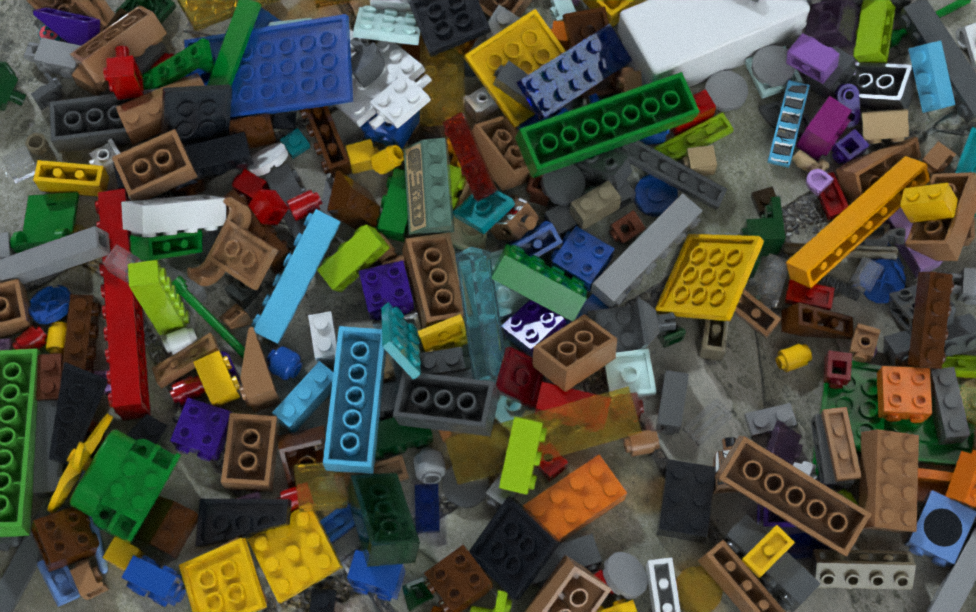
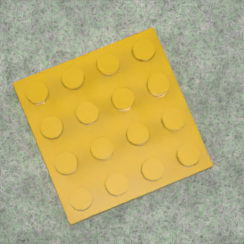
M536 9L464 55L466 62L514 128H517L535 114L493 85L496 79L493 75L500 65L505 66L510 61L552 91L539 112L586 80Z
M688 234L656 305V313L661 315L673 312L675 317L731 321L764 240L760 236Z

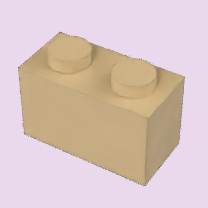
M908 109L862 112L863 138L868 140V144L882 143V139L891 138V142L905 141L904 137H909Z

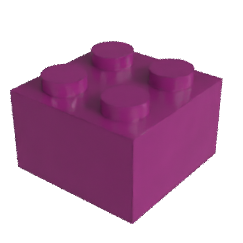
M829 96L805 129L796 147L817 161L822 154L827 156L851 120L848 117L852 110Z

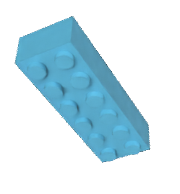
M339 326L323 465L326 471L374 474L386 350L382 347V329Z

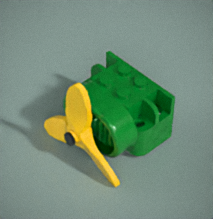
M106 414L85 443L79 442L76 449H73V447L68 449L63 459H67L69 464L58 482L47 511L53 514L59 510L84 470L85 473L70 499V505L91 516L94 525L98 529L131 544L178 464L181 455L178 453L174 455L161 448L160 445L146 439L135 440L114 429L108 434L94 458H91L113 419V416Z

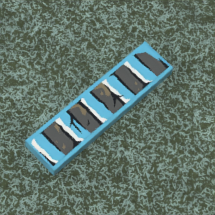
M788 80L767 163L789 168L810 85Z

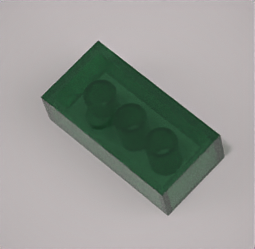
M398 474L350 475L347 499L367 567L415 563L420 541Z

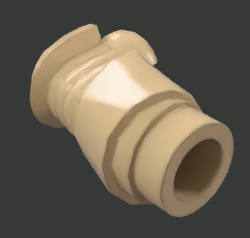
M801 150L791 159L797 165L796 167L808 173L814 169H821L826 172L829 168L828 162L824 159L817 163Z

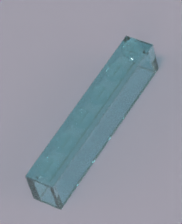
M469 247L456 253L455 257L472 377L476 380L493 381L496 384L505 348L495 281L491 279L493 272L491 254L487 250Z

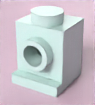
M550 0L552 7L549 10L553 20L563 21L562 16L564 14L576 12L571 0Z

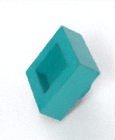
M298 128L280 139V143L285 145L292 159L311 148L310 143Z

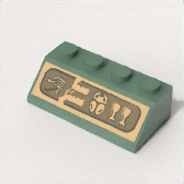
M446 138L421 140L404 148L409 236L454 232L449 148Z

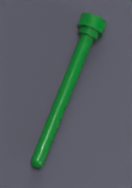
M956 0L935 12L939 18H942L969 4L971 0ZM904 28L899 30L892 29L890 48L898 45L902 38L908 35Z
M179 275L171 283L172 286H175L176 294L181 295L243 359L245 347L187 289L188 286L185 284L187 281Z

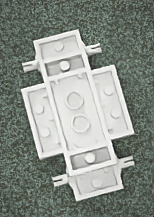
M350 30V40L355 37H353V31ZM379 41L376 47L385 61L384 70L381 75L364 88L352 74L353 102L337 104L335 106L359 127L377 113L378 116L369 122L374 130L383 122L391 123L398 129L431 101L428 94L422 89L432 80L425 74L420 80L415 82L414 80L426 71L423 65L395 42ZM350 43L351 58H353L357 53Z

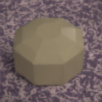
M33 133L27 137L25 145L32 155L40 156L47 151L49 143L43 134Z

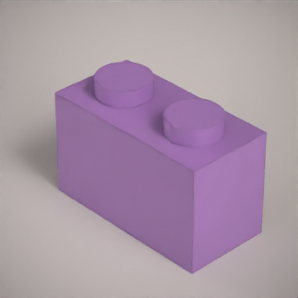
M802 33L787 51L786 64L824 84L838 67L839 53L832 47L821 44L814 37H809Z

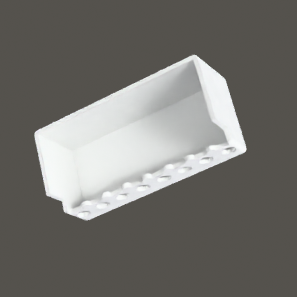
M647 0L621 11L618 34L622 40L620 53L628 67L634 68V71H641L642 86L682 72L690 88L708 80L714 73L730 71L744 65L747 58L753 57L764 46L776 45L783 47L793 44L807 25L806 19L810 6L806 0H759L757 3H755V0Z

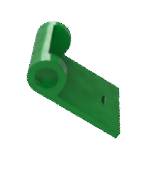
M79 193L28 195L23 232L16 231L10 238V246L14 252L20 253L74 234Z

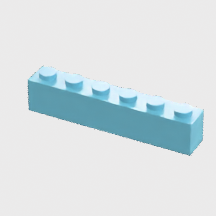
M317 209L313 214H308L304 225L307 226L304 233L297 235L293 244L296 248L293 254L288 253L283 263V266L286 267L283 274H277L272 284L275 286L272 295L267 294L262 303V306L265 307L262 314H257L251 325L258 336L279 345L340 226L339 220Z

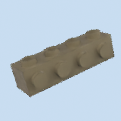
M813 549L810 574L821 583L818 587L823 589L912 590L916 563L911 551L850 550L846 557L832 549Z

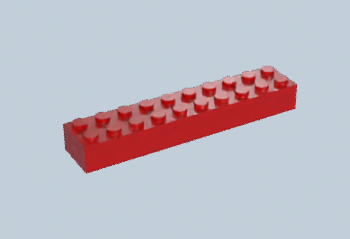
M125 189L98 192V201H95V209L100 218V221L96 222V227L109 233L111 254L102 257V263H99L100 275L104 277V284H101V294L105 298L102 314L107 322V327L103 329L105 341H108V349H105V358L110 366V371L106 372L108 385H111V393H108L109 406L114 409L115 414H118L125 421L143 418L146 414L151 416L143 308L129 287L128 264L137 263L139 259L131 258L130 235L133 234L132 231L123 229L121 202L131 201Z

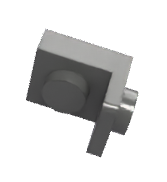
M48 72L44 75L49 83L31 93L41 110L50 106L49 102L58 101L63 98L60 91L63 88L56 76L52 78Z

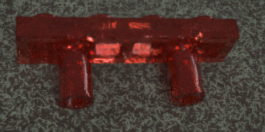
M460 112L442 122L445 134L449 137L461 165V173L466 177L474 199L479 201L496 192V186L465 114Z

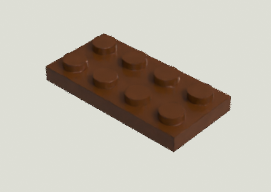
M599 7L564 14L562 17L571 58L586 79L584 83L578 86L580 99H589L588 96L596 93L598 97L618 93L615 81L620 71L606 8Z

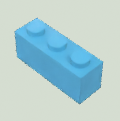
M937 41L909 48L922 113L955 105L942 42Z
M319 361L272 412L273 416H277L280 424L290 433L296 432L331 394L333 372Z

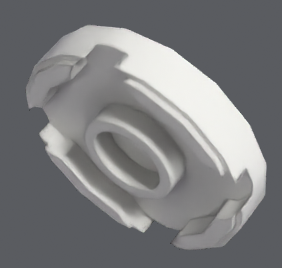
M276 143L263 148L252 156L254 164L249 165L247 170L256 176H262L269 173L272 166L279 167L288 156L285 145Z

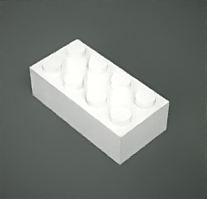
M201 194L121 202L123 229L132 231L133 235H142V237H156V233L163 232V235H176L178 230H184L185 233L198 232V228H204L207 231L218 230V226H223L226 221V204L223 203L225 198Z

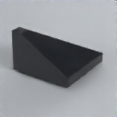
M297 110L275 113L273 128L295 130Z

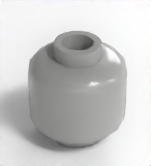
M427 447L415 455L413 464L417 479L425 484L439 482L446 472L442 453Z

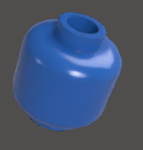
M281 346L277 350L273 349L267 357L269 371L283 380L294 379L299 374L303 365L300 355L285 346Z

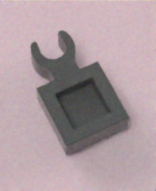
M882 224L864 240V245L887 247L888 242L902 245L905 243L906 229H890V224Z

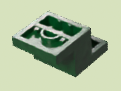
M780 196L771 197L768 205H765V214H762L759 219H746L744 227L740 229V235L760 236L764 240L749 278H754L761 262L760 257L778 256L786 239Z

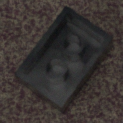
M668 459L665 466L656 535L701 543L705 542L708 535L716 467Z

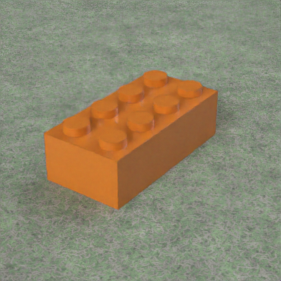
M599 454L523 506L562 543L624 501L627 492Z

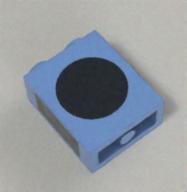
M932 490L926 495L918 512L917 531L909 532L904 545L909 547V551L921 557L925 555L931 558V562L939 567H950L955 564L976 517V511Z

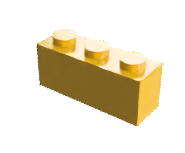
M37 160L33 181L41 192H78L79 195L98 197V192L107 191L110 177L104 166Z

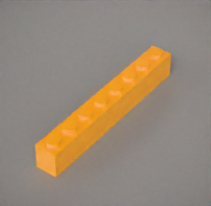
M907 156L902 158L786 261L790 279L812 288L901 207L904 188L925 186L930 181L927 163Z

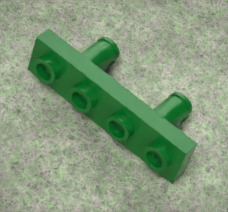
M200 39L142 74L143 90L164 87L180 80L196 69L211 73L214 68V61L209 40Z

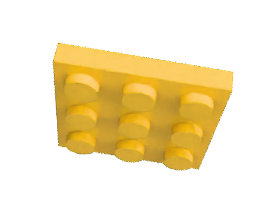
M310 503L291 513L290 525L259 532L247 539L278 603L287 601L343 568Z
M246 538L237 539L179 564L192 612H257L267 608Z

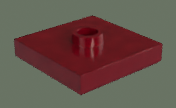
M507 347L496 386L501 395L531 409L536 407L544 375L533 367L532 357L512 347Z

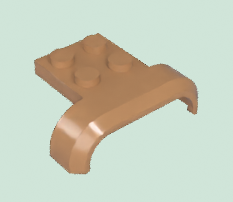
M229 197L223 200V203L229 207V215L205 261L198 267L187 268L188 278L201 286H209L216 283L227 272L251 289L258 290L279 250L248 231L251 223L250 209L235 198Z

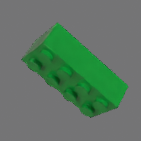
M506 244L493 268L491 279L572 322L587 299V287L584 286L585 283L576 277L571 279L565 276V272L555 266L552 268L546 266L541 258L534 255L530 257L524 254V250L516 245L509 246Z

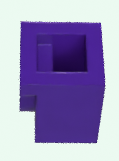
M854 129L835 143L831 150L833 152L832 157L836 163L846 164L864 155L870 145Z

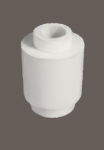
M185 327L166 334L167 339L163 340L167 353L172 352L174 355L198 339L193 327L189 329Z

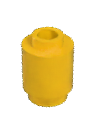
M390 145L372 156V168L379 174L384 175L401 165L404 160V153L399 146Z
M53 322L48 329L46 351L50 354H64L67 323Z
M796 344L778 351L775 360L780 370L783 369L787 373L808 365V362L812 361V353L806 344Z

